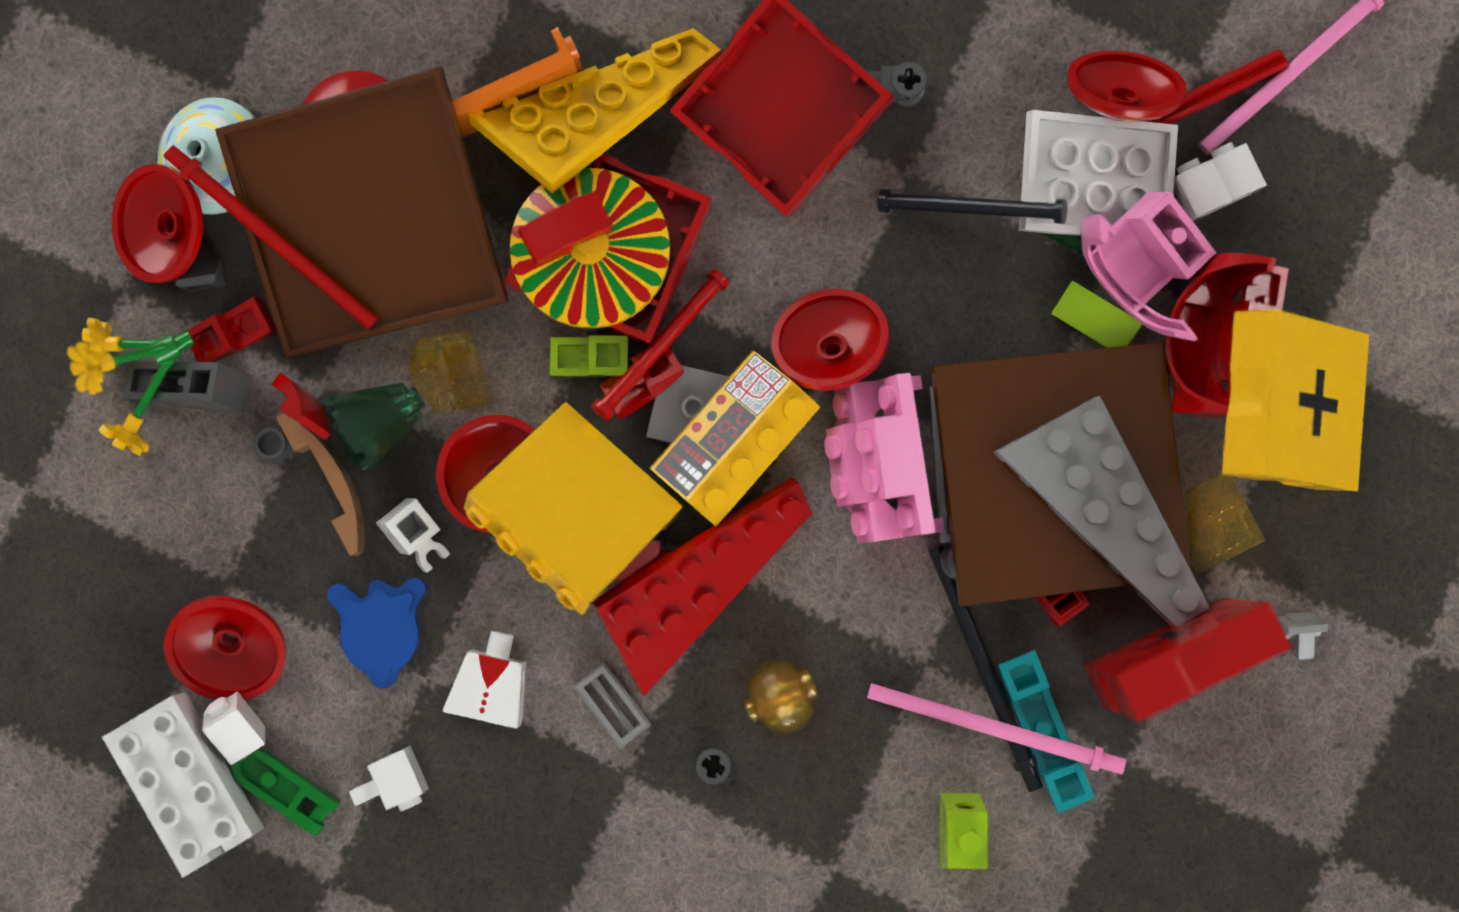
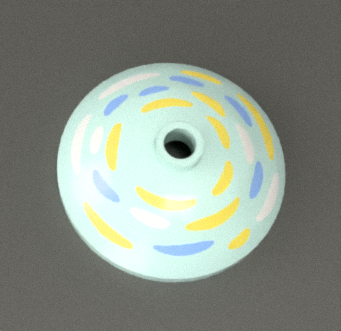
M212 97L194 101L182 108L166 126L159 144L158 164L177 169L163 157L165 152L172 145H175L191 160L193 158L198 159L202 163L201 168L235 196L215 129L255 118V116L245 107L224 98ZM201 144V151L196 156V150L198 146ZM189 180L197 193L203 214L228 212L193 181Z

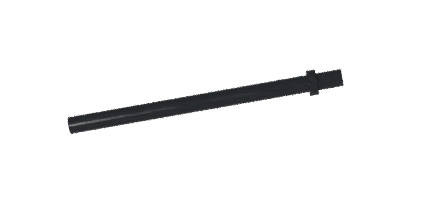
M940 545L932 548L928 552L998 720L1018 727L968 605L959 606L956 580L949 578L941 567L940 558L944 547ZM1008 741L1015 758L1013 766L1015 771H1020L1028 792L1042 788L1043 784L1035 767V764L1038 763L1035 755H1030L1027 746Z

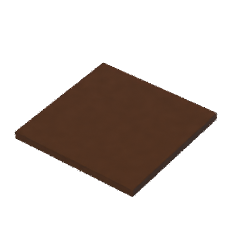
M443 67L432 68L215 129L235 197L379 318L367 330L245 226L285 359L509 302Z
M1164 342L931 367L959 606L1130 585L1121 575H1118L1108 566V562L1095 549H1091L1048 507V503L1020 480L1018 478L1019 475L1006 462H1002L993 453L997 449L1097 396L1101 397L1192 572Z

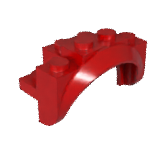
M1244 253L1215 254L1191 276V281L1177 300L1170 318L1184 320L1198 339L1191 341L1166 336V353L1169 363L1168 374H1171L1175 386L1172 413L1203 419H1226L1231 396L1230 365L1234 313L1241 311L1283 310L1288 268L1275 266L1276 258ZM1242 288L1241 300L1232 302ZM1222 383L1228 384L1227 393L1225 392Z

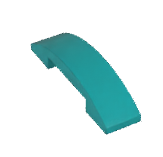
M1029 651L998 664L1004 687L1020 728L1070 742L1048 689L1050 685L1036 651ZM1028 747L1031 755H1035L1038 762L1035 765L1058 813L1095 799L1081 762Z

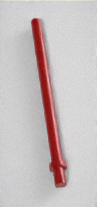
M172 145L165 152L163 157L181 171L180 177L185 181H193L367 330L379 319L204 171L201 168L202 163L198 159L193 158L191 160L175 145Z

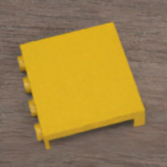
M565 402L468 493L463 509L466 510L468 518L474 525L481 529L486 528L496 538L497 544L505 553L518 557L526 565L528 573L540 583L545 582L556 592V596L562 605L570 610L575 609L583 616L590 604L662 530L665 531L674 522L683 506L573 407Z

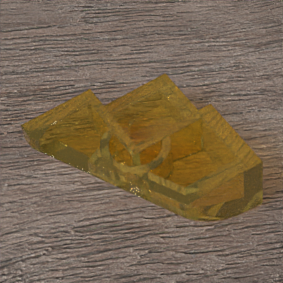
M1219 472L1186 489V507L1189 509L1187 536L1190 538V561L1193 575L1216 566L1266 541L1231 476L1222 475V472Z

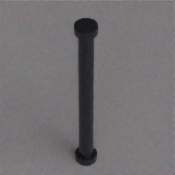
M881 189L877 198L878 211L888 213L890 209L1042 218L1054 219V223L1064 224L1067 217V201L1065 199H1057L1055 203L894 194L890 189Z

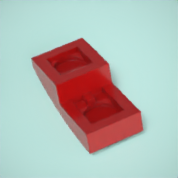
M593 191L535 218L519 228L518 233L535 266L572 253L575 245L611 232L613 224L598 195Z
M253 296L223 315L214 314L190 328L188 332L195 343L190 348L197 362H218L276 333L277 330L262 298Z
M670 347L613 409L619 421L656 398L684 373V369ZM643 352L631 358L632 364ZM613 376L599 384L604 396L622 376Z
M280 372L271 384L288 396L279 409L326 441L330 435V426L323 406L315 396Z

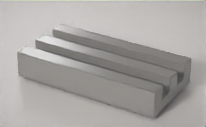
M606 662L573 685L574 689L619 749L652 725ZM602 673L640 724L638 726H633L597 678ZM590 682L628 733L622 737L585 688Z

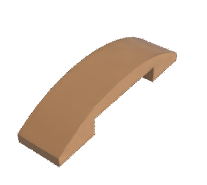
M281 413L275 416L293 451L304 453L310 449L312 450L345 514L331 522L350 556H358L364 553L365 524L363 511L355 485L341 459L324 439L287 414Z

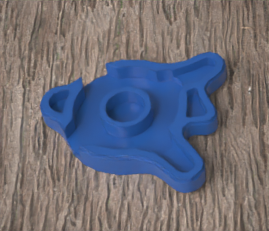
M420 578L409 579L397 588L382 580H374L369 584L368 595L365 598H361L344 584H335L327 592L329 602L336 608L341 618L340 640L346 658L355 667L367 674L372 684L378 688H388L395 684L399 672L418 649L420 626L417 619V609L427 592V585Z

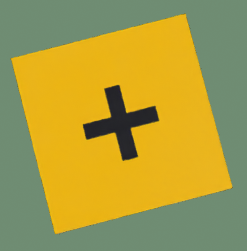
M1277 309L1235 312L1230 365L1231 396L1226 416L1222 475L1253 480L1279 481L1284 485L1314 490L1358 491L1370 334Z

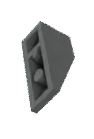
M129 362L123 394L124 400L141 401L160 367L158 362ZM175 362L166 373L149 404L214 412H244L250 374L218 362Z

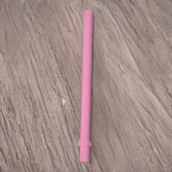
M1360 0L1294 58L1287 68L1276 74L1199 142V148L1206 155H1209L1371 11H1378L1384 5V0Z
M873 683L870 685L868 699L1090 765L1089 769L1098 771L1101 768L1121 775L1124 772L1126 759L1104 753V748L1095 746L1094 749L880 685Z

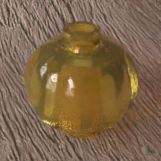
M774 659L763 663L754 671L749 681V698L744 700L743 703L752 722L759 720L771 731L789 734L803 729L810 722L815 712L812 700L819 698V693L807 668L799 671L797 666L791 661Z

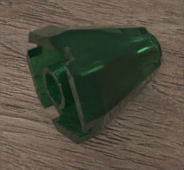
M402 382L336 394L323 401V408L327 416L331 414L335 422L331 423L332 427L354 464L359 463V471L362 475H365L377 468L422 420L423 415L420 410L425 408V404L415 387L408 389Z

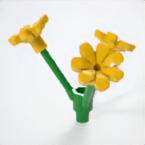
M88 318L86 321L88 328L82 330V340L85 342H78L76 346H70L67 349L69 358L75 361L70 363L71 372L74 376L79 375L75 382L79 392L82 393L88 390L91 395L101 392V383L104 379L103 372L113 370L115 365L152 355L160 365L134 413H129L123 425L103 423L98 429L103 436L114 439L112 445L116 448L125 450L127 446L132 453L141 456L142 452L148 453L150 443L142 439L138 433L144 421L142 415L166 373L175 363L174 359L182 356L181 351L195 345L188 330L175 337L170 334L163 338L150 340L124 339L122 336H110L112 331L110 323L100 322L96 318ZM124 348H143L113 357L110 355V352H122Z

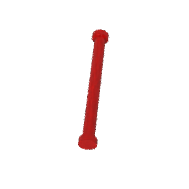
M712 269L707 274L708 280L622 377L601 400L596 399L591 404V408L595 413L606 421H609L614 416L613 409L719 290L724 291L729 286L728 279L721 272Z

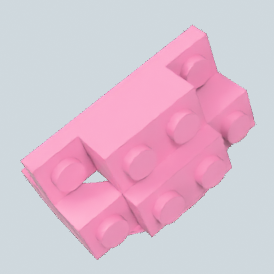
M911 373L896 374L881 380L858 382L848 387L834 390L835 396L832 405L834 414L838 419L834 427L825 429L824 449L826 456L829 458L832 495L836 498L837 507L845 506L852 514L850 522L852 531L857 537V544L945 531L943 517L933 519L913 391L923 389L921 375L911 376ZM882 408L884 417L874 418L878 410ZM897 498V510L885 500Z

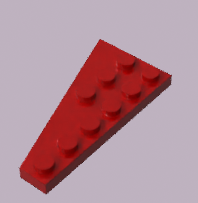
M789 478L723 519L717 526H712L592 602L630 676L643 696L646 695L812 514L801 486L794 478Z

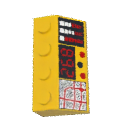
M752 350L649 469L708 521L717 526L820 409V406L791 379Z

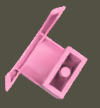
M1148 192L1112 226L1103 215L1086 216L1080 223L1083 255L1092 273L1109 295L1126 312L1149 329L1162 335L1196 341L1198 338L1184 320L1165 317L1146 305L1173 278L1189 279L1216 254V251L1171 192Z

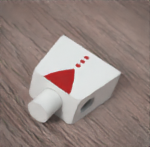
M491 631L486 652L473 649L467 652L444 705L443 712L516 729L521 726L526 662L509 658L514 635Z

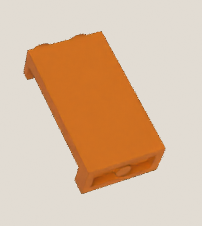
M558 27L551 30L557 53L456 100L452 99L463 138L478 131L470 124L469 114L481 109L484 113L502 107V101L515 96L518 100L539 93L541 86L582 70L583 66L579 59L580 56L571 36L563 38Z

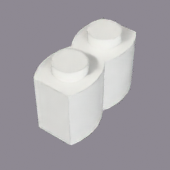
M1233 142L1227 143L1212 151L1213 159L1200 164L1198 158L1176 168L1179 175L1175 177L1174 192L1180 205L1193 222L1247 197L1267 185L1247 143L1236 148Z

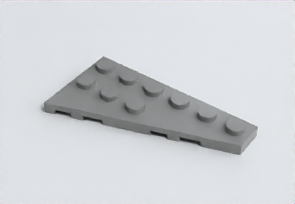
M1100 396L1084 402L993 452L1002 462H1006L1019 475L1018 478L1045 500L1048 503V507L1091 549H1095L1108 562L1109 567L1137 590V594L1170 626L1178 627L1210 609Z

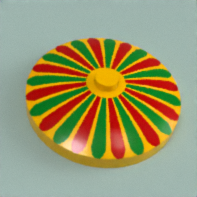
M584 168L553 194L542 184L530 194L520 208L513 224L510 238V256L513 271L521 289L529 300L545 315L573 327L603 328L616 325L633 317L655 297L662 286L668 270L670 241L663 214L657 203L644 188L617 172L598 168ZM595 191L613 224L611 232L575 245L570 254L535 266L518 233L519 228L562 204Z

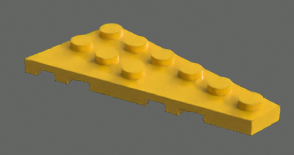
M692 28L653 43L651 49L632 57L629 53L616 57L614 64L598 69L595 65L540 87L539 93L518 100L516 96L502 101V107L487 113H484L482 109L469 114L470 124L553 194L695 81L706 67L721 56V49L696 29Z

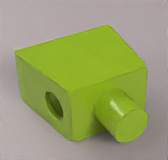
M940 793V869H987L988 812L980 793ZM966 806L971 807V809H963L958 807Z

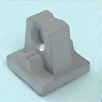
M1314 612L1289 613L1276 616L1287 639H1290L1292 655L1296 656L1298 660L1313 659L1315 636H1321V632H1328V624Z

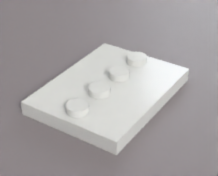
M1041 110L1026 112L1021 201L1055 203L1057 199H1065L1067 201V217L1064 224L1054 223V219L1020 217L1019 231L1081 236L1080 223L1088 215H1103L1112 226L1148 192H1171L1174 196L1178 125L1145 121L1124 122L1107 117Z

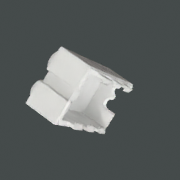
M186 692L170 696L102 737L182 877L187 876L265 829L240 784L235 780L225 758L202 731L203 720Z

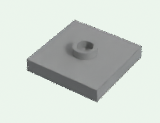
M681 365L684 373L655 398L646 438L672 443L730 376Z

